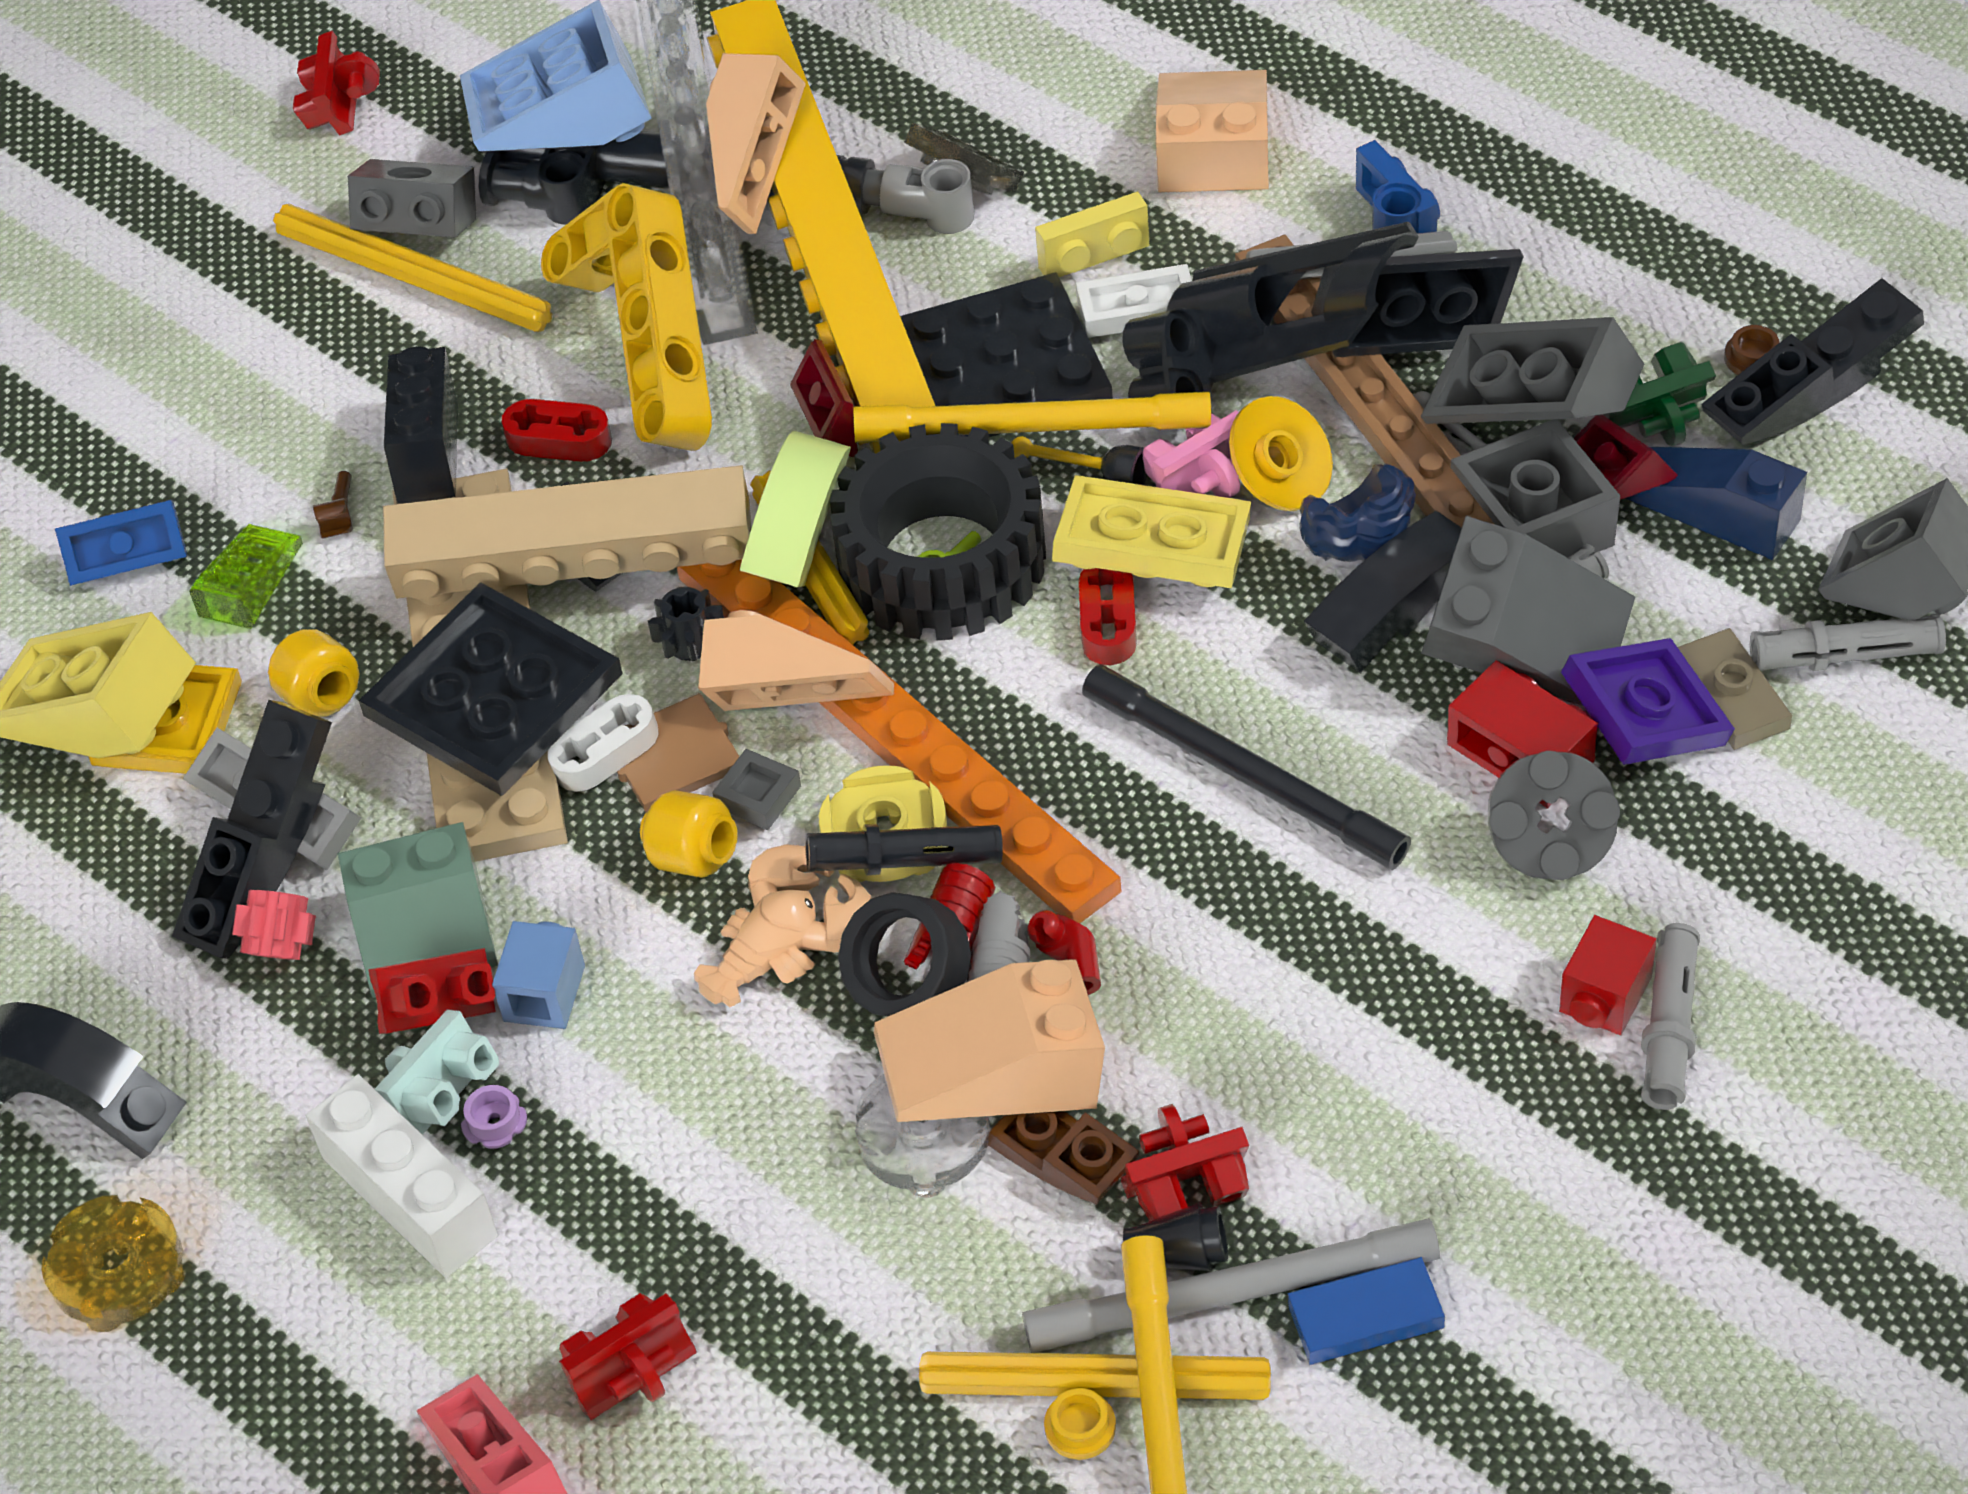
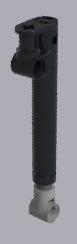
M641 131L634 137L622 142H617L614 139L604 145L487 151L480 167L478 183L479 196L483 204L495 206L500 199L525 202L528 208L545 210L550 220L562 225L568 224L598 200L606 181L717 195L710 139ZM837 155L860 214L868 213L871 205L880 206L883 214L925 219L931 229L943 234L961 232L968 228L974 220L971 174L968 167L961 161L941 159L932 162L925 168L889 164L885 170H878L875 168L872 159L860 157L846 159L844 155ZM772 187L768 197L775 195Z

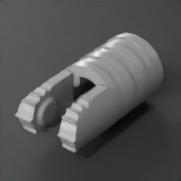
M1001 890L988 897L987 902L983 905L984 909L981 911L982 916L980 917L978 935L972 945V957L970 959L967 982L1008 964L1030 961L1028 925L1024 919H1019L1018 917L1021 915L1019 911L1020 906L1016 902L1015 897L1003 893Z

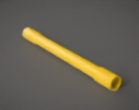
M1210 392L1157 394L1153 397L1098 400L910 407L908 405L854 407L855 442H879V438L894 432L898 441L910 438L909 427L925 424L926 435L940 434L941 423L957 424L958 435H969L972 427L987 430L988 434L1154 427L1160 430L1207 428L1211 426Z
M1137 1236L1127 1239L1121 1244L1126 1301L1132 1314L1150 1493L1187 1494L1167 1316L1169 1292L1163 1241L1155 1236Z

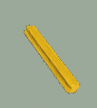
M770 470L763 476L756 475L751 481L752 496L758 506L769 478ZM818 539L805 585L831 627L852 645L856 641H864L869 635L868 620Z

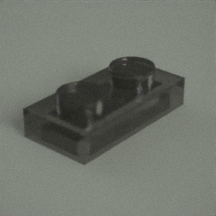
M912 122L904 141L905 144L923 152L920 162L927 166L941 159L961 161L970 171L972 189L987 195H992L995 188L1016 192L1024 174L1023 171L941 129Z

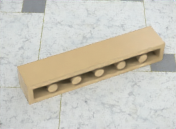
M743 465L383 506L384 567L396 599L407 597L427 599L436 594L472 591L480 582L493 589L522 584L543 586L554 583L557 580L591 577L605 579L619 573L645 570L666 572L680 566L707 563L727 565L736 560L743 559L752 528L750 501Z

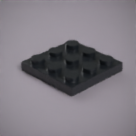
M1057 272L900 316L935 406L1113 399L1112 385ZM1003 433L988 434V438H989V437H992V436L999 435V434H1003Z
M480 582L358 701L364 717L503 796L608 690L623 672L618 657Z

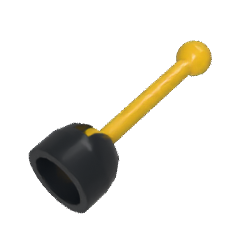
M1023 436L1016 437L1011 442L1014 447L1015 458L1024 454L1026 458L1034 456L1101 469L1105 480L1144 485L1147 478L1142 454L1143 447L1118 445L1108 450L1101 458L1034 445L1028 438Z

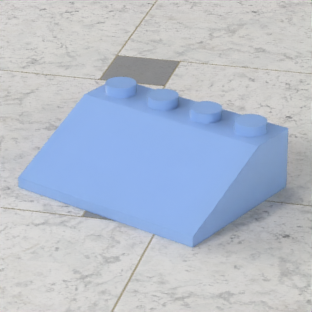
M600 0L589 4L460 75L472 138L478 151L604 145L614 139L617 142H622L640 133L645 126L644 123L652 119L630 53Z

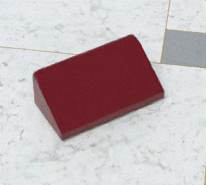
M814 339L807 349L790 386L814 436L850 446L849 457H854L858 453V445L855 442L853 402L823 342Z
M1602 414L1595 415L1573 438L1618 492L1620 500L1668 483L1678 476L1653 449Z

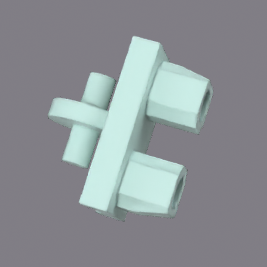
M446 1010L412 1048L397 1046L385 1058V1065L389 1074L379 1083L375 1090L423 1135L432 1124L445 1126L459 1111V1093L472 1079L486 1080L499 1066V1058L485 1036L472 1032L460 1011Z

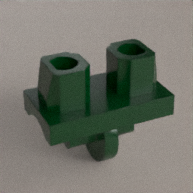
M1682 341L1664 347L1654 353L1651 363L1658 378L1643 383L1639 376L1624 411L1603 415L1621 428L1638 423L1640 433L1644 438L1660 433L1667 445L1671 447L1683 443L1686 439L1685 424L1700 419L1699 409L1695 403L1705 400L1707 396L1706 385L1708 382L1715 380L1716 374L1710 361L1697 364Z

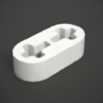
M619 695L572 725L548 749V761L556 775L558 784L570 791L589 790L646 752L658 737V724L648 700L640 695ZM627 721L629 724L637 726L629 729L621 724ZM578 756L580 759L586 761L579 764L577 761L570 759Z

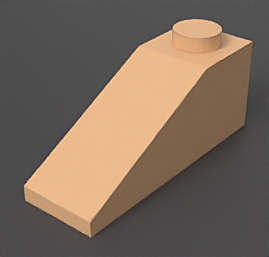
M723 53L716 75L711 82L710 93L706 102L718 207L744 232L756 234L806 83L778 55Z
M739 610L729 613L728 618L704 620L698 689L724 711L894 695V683L870 660L757 612Z

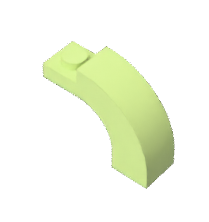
M792 431L788 435L778 453L764 488L750 531L740 571L794 587L805 586L817 542L830 508L832 490H839L837 477L844 466L846 467L851 449L850 446L798 431Z

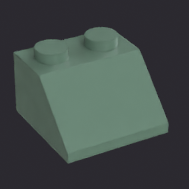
M463 822L337 853L346 900L373 998L376 996L370 982L368 969L485 948L487 963L491 967L498 966L478 871Z

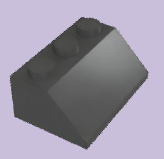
M1614 317L1464 325L1421 414V418L1426 424L1576 419L1624 411L1645 364Z

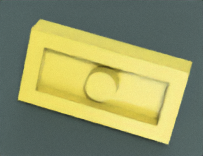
M1137 191L1036 226L1038 268L1043 276L1057 272L1058 276L1062 277L1148 247V208L1140 193Z

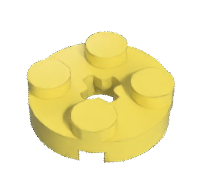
M874 766L852 773L842 780L843 789L835 793L831 801L829 794L827 795L819 812L820 833L862 831L864 824H876L877 817L889 816L891 824H897L888 830L947 827L945 804L939 790L930 781L929 788L925 783L915 780L913 771L899 766ZM935 867L881 868L880 875H866L864 869L838 870V872L859 882H887L903 879L913 874H926Z

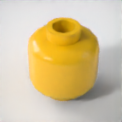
M303 629L288 635L275 648L270 657L268 667L270 685L278 696L290 706L318 717L332 715L350 702L358 687L360 675L357 661L350 651L331 636L316 629Z
M676 790L669 791L656 799L643 816L640 824V837L646 857L659 870L700 878L707 877L717 872L732 857L736 849L738 838L735 821L731 818L728 808L718 798Z

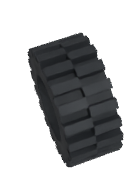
M941 423L940 434L926 435L925 424L909 427L910 438L900 442L894 432L879 438L880 452L875 454L867 447L859 451L854 456L856 470L844 466L837 477L839 490H832L830 498V519L838 571L865 617L874 611L876 626L888 632L891 631L897 622L902 623L904 637L920 640L923 628L935 629L936 641L952 640V628L966 625L969 636L984 632V618L992 616L999 625L1013 616L1011 600L1022 606L1026 605L1033 596L1032 582L1041 583L1044 575L1043 560H1046L1041 489L1038 476L1032 475L1030 461L1024 454L1015 458L1013 444L1002 437L991 446L989 445L987 430L972 427L968 437L958 435L957 424ZM951 516L965 518L982 525L993 534L974 548L945 557H915L887 548L895 536L903 529L918 521L933 517Z

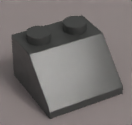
M1558 419L1547 421L1451 459L1450 468L1495 525L1526 534L1567 558L1578 552L1586 544L1594 547V552L1590 555L1615 545L1620 495Z
M1946 478L1845 530L1818 590L1827 600L1912 621L1932 611L1941 615L1953 610L1968 596L1967 504L1949 479Z

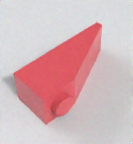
M478 1374L416 1410L421 1421L469 1494H567L552 1461Z

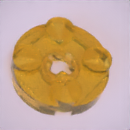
M118 1195L101 1196L92 1199L64 1216L50 1235L53 1245L48 1252L47 1261L43 1256L41 1268L45 1284L55 1303L66 1315L85 1322L93 1331L109 1332L116 1329L120 1324L130 1322L156 1308L169 1294L175 1292L184 1281L185 1271L182 1266L183 1247L180 1237L166 1211L151 1200L139 1197L142 1204L134 1201L121 1202ZM114 1250L117 1255L121 1256L129 1252L128 1257L120 1266L111 1270H100L104 1266L102 1256L105 1253Z

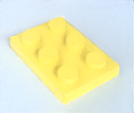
M1075 475L1053 540L1052 561L1072 564L1082 569L1100 568L1127 572L1141 578L1160 577L1191 582L1201 587L1219 586L1232 588L1249 525L1251 501Z

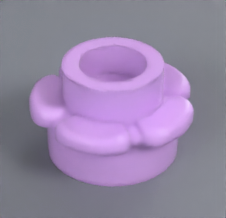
M488 1085L475 1090L467 1098L463 1110L465 1120L462 1121L461 1128L464 1136L471 1143L477 1144L481 1142L488 1149L501 1148L510 1144L514 1135L520 1134L524 1130L527 1123V1113L525 1108L519 1106L518 1097L509 1089L499 1085ZM494 1118H500L499 1122L497 1123H488L490 1120Z

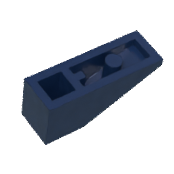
M1648 446L1678 476L1668 483L1625 498L1773 560L1801 520L1808 472L1752 449Z

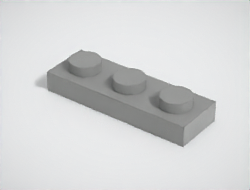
M217 727L183 777V780L231 809L251 748ZM322 793L314 817L297 852L325 870H328L338 855L337 853L340 852L361 820V817Z

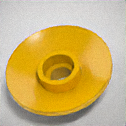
M1278 396L1258 398L1239 411L1231 426L1229 448L1232 463L1244 486L1261 502L1284 511L1300 510L1303 499L1310 494L1321 498L1330 484L1333 461L1328 439L1317 420L1296 402Z

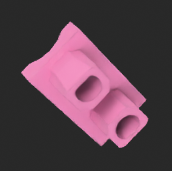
M1235 410L1222 419L1211 413V426L1207 428H1187V440L1176 447L1168 440L1161 438L1144 447L1142 454L1145 472L1155 482L1156 487L1206 494L1212 491L1216 496L1232 498L1240 491V481L1232 463L1229 437L1231 426L1239 412Z

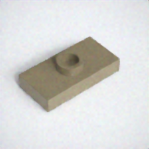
M1731 628L1678 647L1735 728L1728 740L1733 750L1790 729L1792 714Z

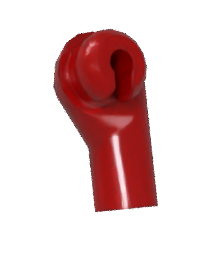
M1042 910L1033 915L1028 923L1027 933L1029 938L1035 943L1036 948L1057 961L1076 960L1087 994L1090 995L1098 991L1101 987L1096 942L1092 932L1082 924L1049 910Z

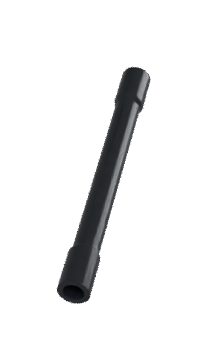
M1103 664L1096 665L1087 675L1082 688L1083 696L1127 721H1134L1333 833L1347 846L1390 870L1396 869L1406 857L1411 845V837L1363 810L1353 809L1150 695L1141 685Z

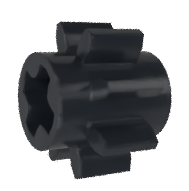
M677 587L665 594L662 600H654L657 617L647 621L652 642H662L665 658L669 659L674 656L680 660L693 662L701 658L704 620L724 618L722 605H711L709 590L704 589L700 592L691 587Z

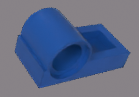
M1376 140L1356 148V190L1373 207L1372 230L1410 222L1416 233L1437 232V219L1440 217V207L1434 194L1427 188L1423 189L1407 173L1401 160L1395 156L1391 157Z

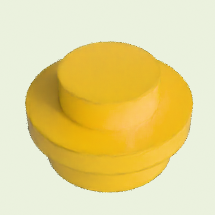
M1074 1388L1063 1392L1051 1403L1045 1414L1044 1429L1047 1441L1057 1453L1070 1459L1083 1460L1101 1454L1112 1443L1116 1432L1115 1414L1111 1405L1103 1397L1089 1389Z

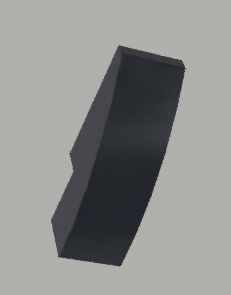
M1436 510L1386 542L1341 581L1304 620L1314 640L1361 674L1396 632L1406 638L1438 601L1462 527Z

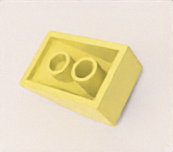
M152 612L31 638L0 681V737L98 759L125 753L135 754L149 745L155 737L157 723L166 709L182 695L184 691L182 684L196 662Z

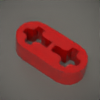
M523 399L514 402L502 414L501 423L506 443L510 450L519 455L583 462L600 458L607 453L612 445L608 417L605 411L598 406L541 399Z
M1100 568L1083 569L1079 577V603L1084 654L1091 661L1098 664L1110 666L1120 664L1133 655L1137 645L1132 573ZM1113 585V600H1101V586ZM1114 623L1115 638L1103 639V624Z

